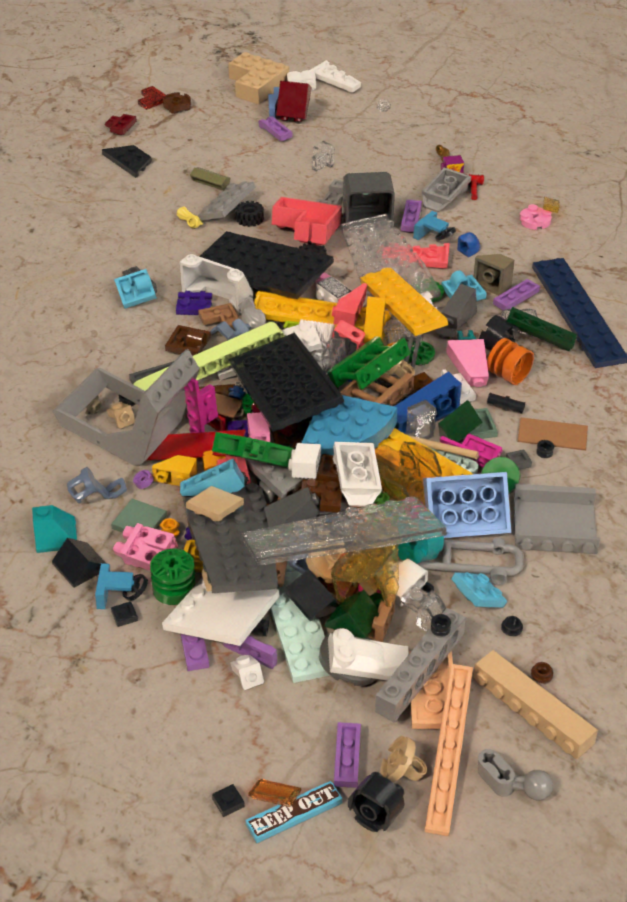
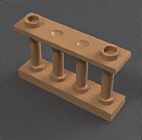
M384 373L379 379L393 384L391 387H384L375 383V381L367 386L372 390L382 393L379 397L363 392L367 387L360 390L356 380L348 384L340 393L344 396L359 397L363 400L395 406L414 390V375L407 373L398 379Z

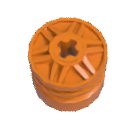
M503 338L495 344L487 359L488 371L496 374L498 377H502L513 385H518L529 374L534 362V353L523 346H518L517 343L512 342L508 338Z

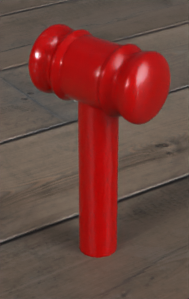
M469 174L471 182L468 185L471 184V199L477 200V185L484 184V175Z

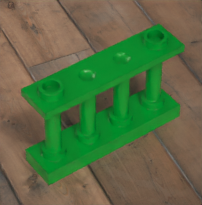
M374 337L328 370L327 373L336 388H339L348 380H356L359 389L363 390L411 353L405 338H401L391 346H384L381 337Z

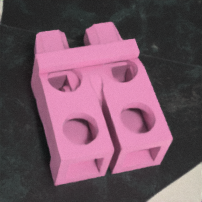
M137 523L135 527H125L123 537L127 540L126 543L116 542L113 550L115 555L122 557L125 564H131L134 567H141L150 571V562L157 553L166 549H175L178 547L174 534L146 526L143 527L142 524Z

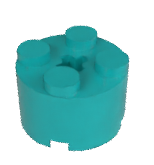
M421 519L405 523L396 529V546L398 557L401 560L410 559L418 564L438 557L437 555L444 547V537L441 529L433 524L435 522L430 519Z

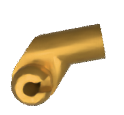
M442 145L436 146V153L442 157L441 160L443 162V157L449 156L450 152Z

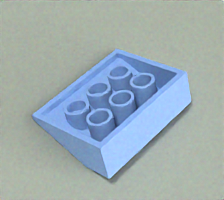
M507 472L423 478L427 519L435 522L433 524L441 529L444 538L511 533Z

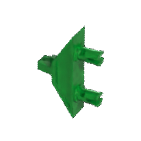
M220 432L215 433L212 447L213 452L288 467L293 448L263 440Z

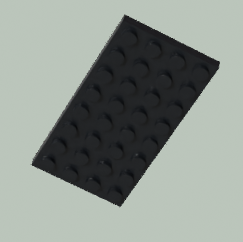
M228 231L199 256L242 271L251 288L293 299H298L334 263L333 256Z
M295 332L228 359L233 371L272 432L282 430L286 426L299 423L303 419L318 415L322 411L335 408L339 404L344 403L342 394Z

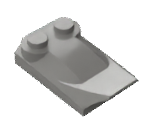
M444 167L422 190L424 208L439 212L459 193H464L468 190L471 176Z

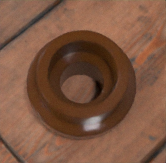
M538 662L531 669V677L538 683H548L553 678V670L548 663Z

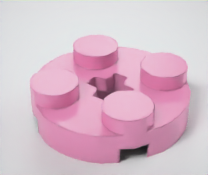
M531 204L520 213L521 224L526 228L537 230V227H542L544 229L551 224V211L540 208L537 205Z

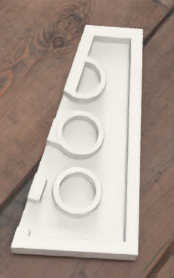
M327 60L310 70L314 71L316 79L348 92H354L361 87L360 81L350 75L346 76L342 70L338 71L337 67L329 65Z

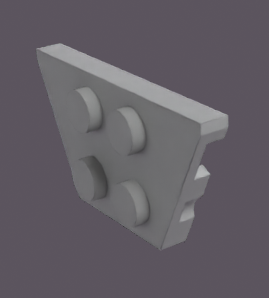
M251 459L247 460V467L281 499L287 497L289 491L295 492L302 486L303 479L300 477L293 478L292 471H289L288 467Z

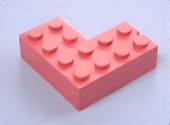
M281 197L272 208V225H276L279 228L291 227L294 230V240H299L301 243L311 241L315 245L321 246L328 242L340 226L342 206Z

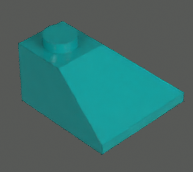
M54 505L32 507L37 553L59 551L67 538L77 540L75 516Z

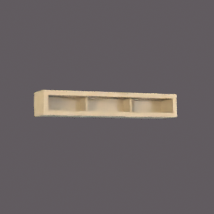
M492 650L475 664L473 678L479 685L487 688L496 698L506 703L512 711L520 714L530 725L535 726L548 739L553 740L562 747L564 752L578 759L595 744L598 732L595 727L497 652Z

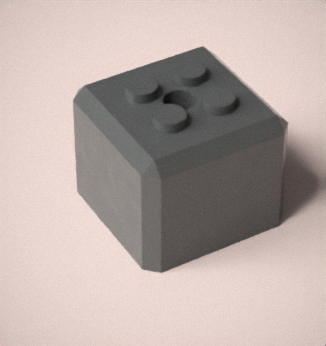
M388 172L347 173L343 177V215L346 230L350 233L390 231L393 228L395 201L391 175Z

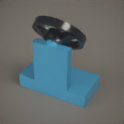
M431 211L414 225L413 238L420 240L428 232L434 230L439 232L435 236L436 241H440L454 234L456 228L448 227V222L438 219L437 212Z
M101 563L95 593L97 609H106L109 590L123 591V597L128 601L137 599L147 587V577L143 574L134 576L133 572H110V564ZM141 578H143V579H144L143 584H142L141 588L138 590V588H139V586H140V583H139V582H140ZM127 592H136L134 595L127 597Z

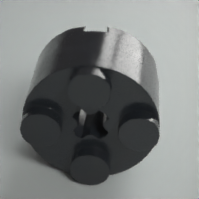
M495 315L487 322V330H482L479 339H484L485 349L491 352L495 344L503 338H508L515 342L514 336L518 332L519 327L507 322L503 317Z
M372 772L349 796L348 808L350 811L353 809L356 814L355 820L367 830L378 832L379 829H383V831H386L404 809L403 795L405 792L400 785L394 784L379 772Z

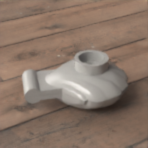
M251 296L238 305L242 313L241 320L251 326L250 330L266 324L265 314L262 310L255 308Z

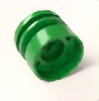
M176 548L163 550L152 558L150 572L153 595L156 600L163 604L178 605L196 585L194 559L188 552Z

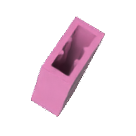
M484 339L448 341L446 353L467 383L475 387L486 386L489 375Z

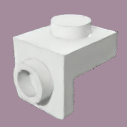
M242 655L236 661L230 662L232 671L240 677L244 690L264 683L260 663L251 655Z

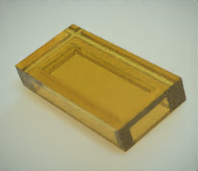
M544 197L543 210L558 213L560 208L559 200Z

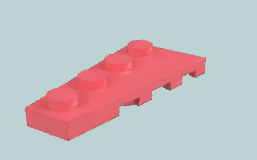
M444 243V246L439 247L436 244H432L427 248H420V246H413L411 249H406L405 247L384 248L382 264L447 268L450 243Z

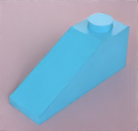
M230 459L180 482V494L182 496H196L210 486L229 493L238 492L245 487L244 475L235 460Z

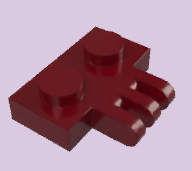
M123 114L121 117L111 116L105 122V126L110 128L111 133L124 135L137 122L136 116Z

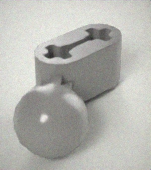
M485 749L478 755V773L497 795L506 797L511 795L514 789L523 790L529 798L538 801L546 799L552 793L553 781L547 772L532 770L526 776L515 775L513 769L496 751Z

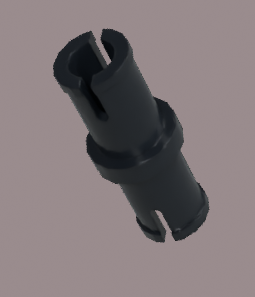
M491 392L487 399V404L502 407V410L509 409L521 414L526 403L510 399V396L503 397Z

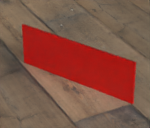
M246 429L168 434L145 461L166 460L177 455L192 458L205 456L204 452L212 450L216 432L244 437ZM217 452L212 454L214 456H226V454Z

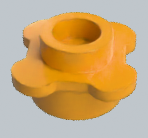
M167 518L160 523L161 531L174 534L175 537L180 534L178 530L180 523L175 519Z

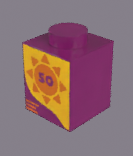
M461 155L443 157V163L440 164L441 170L445 167L464 174V161Z

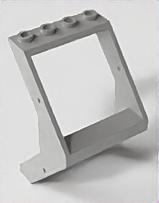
M186 349L146 391L102 368H97L52 412L65 429L132 465H141L183 420L187 409L184 387L192 378H197L200 368L189 349ZM105 387L139 405L133 430L107 434L78 419L76 416Z

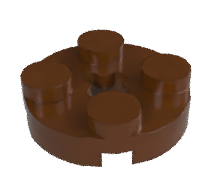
M180 92L167 94L165 99L163 98V107L172 114L178 111L190 110L191 97L185 93L180 95Z

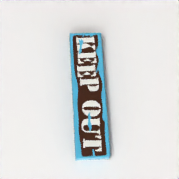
M329 781L245 820L246 826L255 842L259 843L342 804L343 798L333 783Z

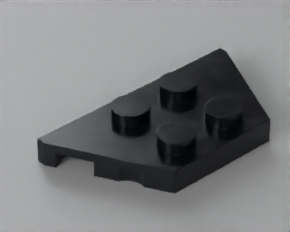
M135 145L102 149L103 156L135 178L139 176L140 170L144 171L146 166L152 162L151 156Z

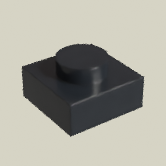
M234 784L212 794V800L223 817L245 807L244 800Z

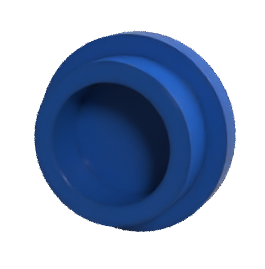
M234 385L233 388L228 389V396L243 400L246 392L243 391L242 387Z

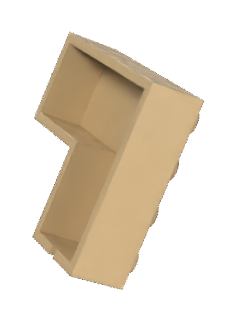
M248 52L242 53L228 63L229 78L236 80V97L258 105L268 98V94H274L273 87H280V81H287V73H289V66L273 62L270 59L261 58L260 56L251 55Z

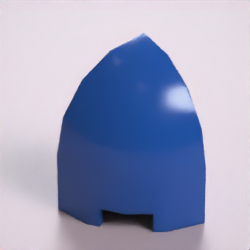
M465 233L458 237L457 250L470 257L479 252V239L474 233Z

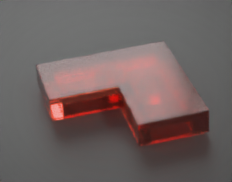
M150 86L141 90V95L144 98L138 100V105L146 110L162 104L166 94L154 86Z

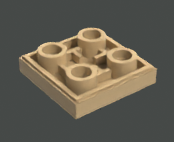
M210 486L188 500L186 508L198 515L209 517L213 521H221L224 517L244 505V498Z

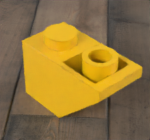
M177 455L156 463L152 466L153 481L180 486V482L197 475V459Z

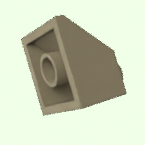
M502 254L478 255L475 257L473 277L484 290L499 296L512 287L515 260Z

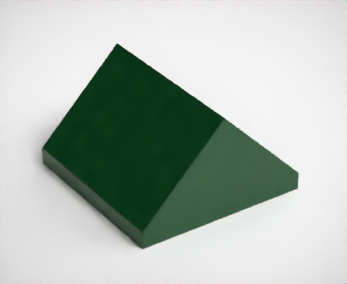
M468 400L438 423L440 437L444 436L459 442L483 423Z
M362 590L342 600L325 623V627L333 630L347 629L354 637L367 639L373 630L374 617H378L380 613H378L377 606L365 590Z

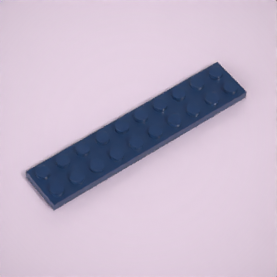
M556 258L533 262L532 269L570 330L577 334L576 339L594 368L627 363L626 352L565 259Z

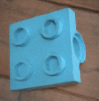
M146 269L114 279L124 309L157 298Z
M460 270L452 273L450 280L442 281L441 283L450 299L460 284L475 288L477 301L486 299V291L473 275L465 276Z
M455 572L451 578L459 591L475 607L503 608L507 603V600L502 596V592L491 584L490 579L485 574Z

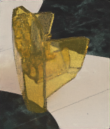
M406 441L402 443L399 451L385 444L375 448L382 490L405 507L427 515L423 478L441 477L442 475L435 452L418 443Z
M388 528L370 532L352 544L339 557L331 572L339 603H343L352 583L357 588L358 582L367 581L374 577L376 587L380 589L385 605L387 607L392 606L399 589L398 546L402 540L400 535Z

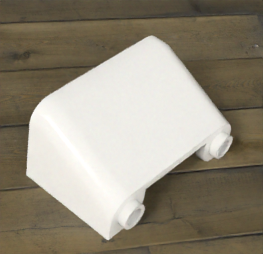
M194 254L187 255L180 261L182 292H185V290H190L191 292L206 291L229 299V303L232 304L238 315L241 314V310L238 307L241 302L249 296L254 300L253 291L242 271Z

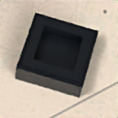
M131 601L111 607V613L117 627L138 621V616Z

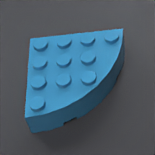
M342 395L344 403L312 417L302 443L321 444V456L322 454L334 455V442L373 443L374 449H376L381 441L388 438L397 424V407Z

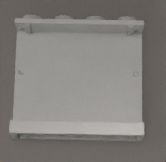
M515 484V546L521 550L597 554L600 537L596 535L594 514L595 488Z

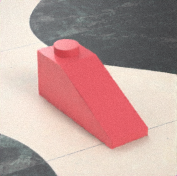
M364 283L339 299L336 306H333L332 316L334 317V324H338L340 320H343L355 326L366 299L367 284Z

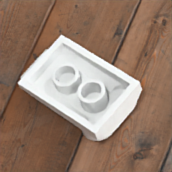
M334 442L333 461L337 467L341 491L349 506L371 507L382 490L374 444Z
M337 629L330 633L328 637L331 673L389 680L409 655L408 646L354 637L347 629Z

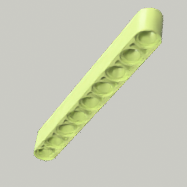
M268 322L194 355L193 358L200 368L196 380L198 381L229 367L228 359L282 338L284 333L275 322ZM167 368L136 381L133 385L146 391Z

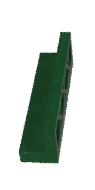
M514 307L511 308L506 320L519 327L518 330L567 351L573 348L577 334Z

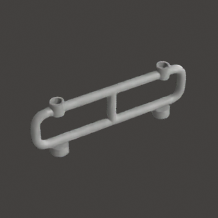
M396 530L392 531L390 536H380L373 540L370 555L381 544H390L392 547L397 548ZM495 538L492 543L444 540L442 562L425 561L417 565L425 570L490 574L492 584L503 585L507 582V576L516 575L522 571L524 563L523 553L518 547L505 544L502 538ZM451 548L492 551L496 555L509 552L515 555V566L499 567L451 563ZM393 559L395 563L389 568L387 575L394 572L396 565L404 560Z

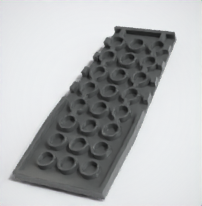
M249 483L240 491L232 492L231 494L244 498V505L224 517L221 521H213L209 517L198 515L194 511L187 509L186 502L195 496H182L188 527L192 538L195 539V546L199 550L200 560L203 561L204 572H207L208 583H211L212 593L278 588L273 540L264 509L267 505L262 488L259 485Z

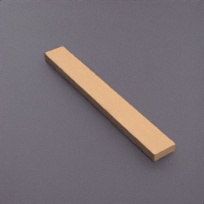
M456 664L450 665L425 832L449 836L473 667Z

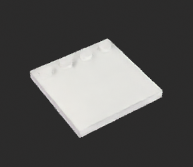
M202 577L162 622L163 630L241 646L280 597L279 589L212 593V591L207 592Z

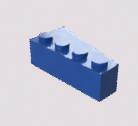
M448 371L394 406L397 407V424L394 428L404 434H409L447 417L460 406L462 383Z

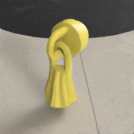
M185 206L177 210L179 219L186 220L191 228H198L203 224L200 218L189 212Z

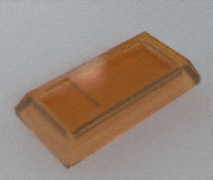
M259 779L248 793V796L256 800L291 807L302 789Z

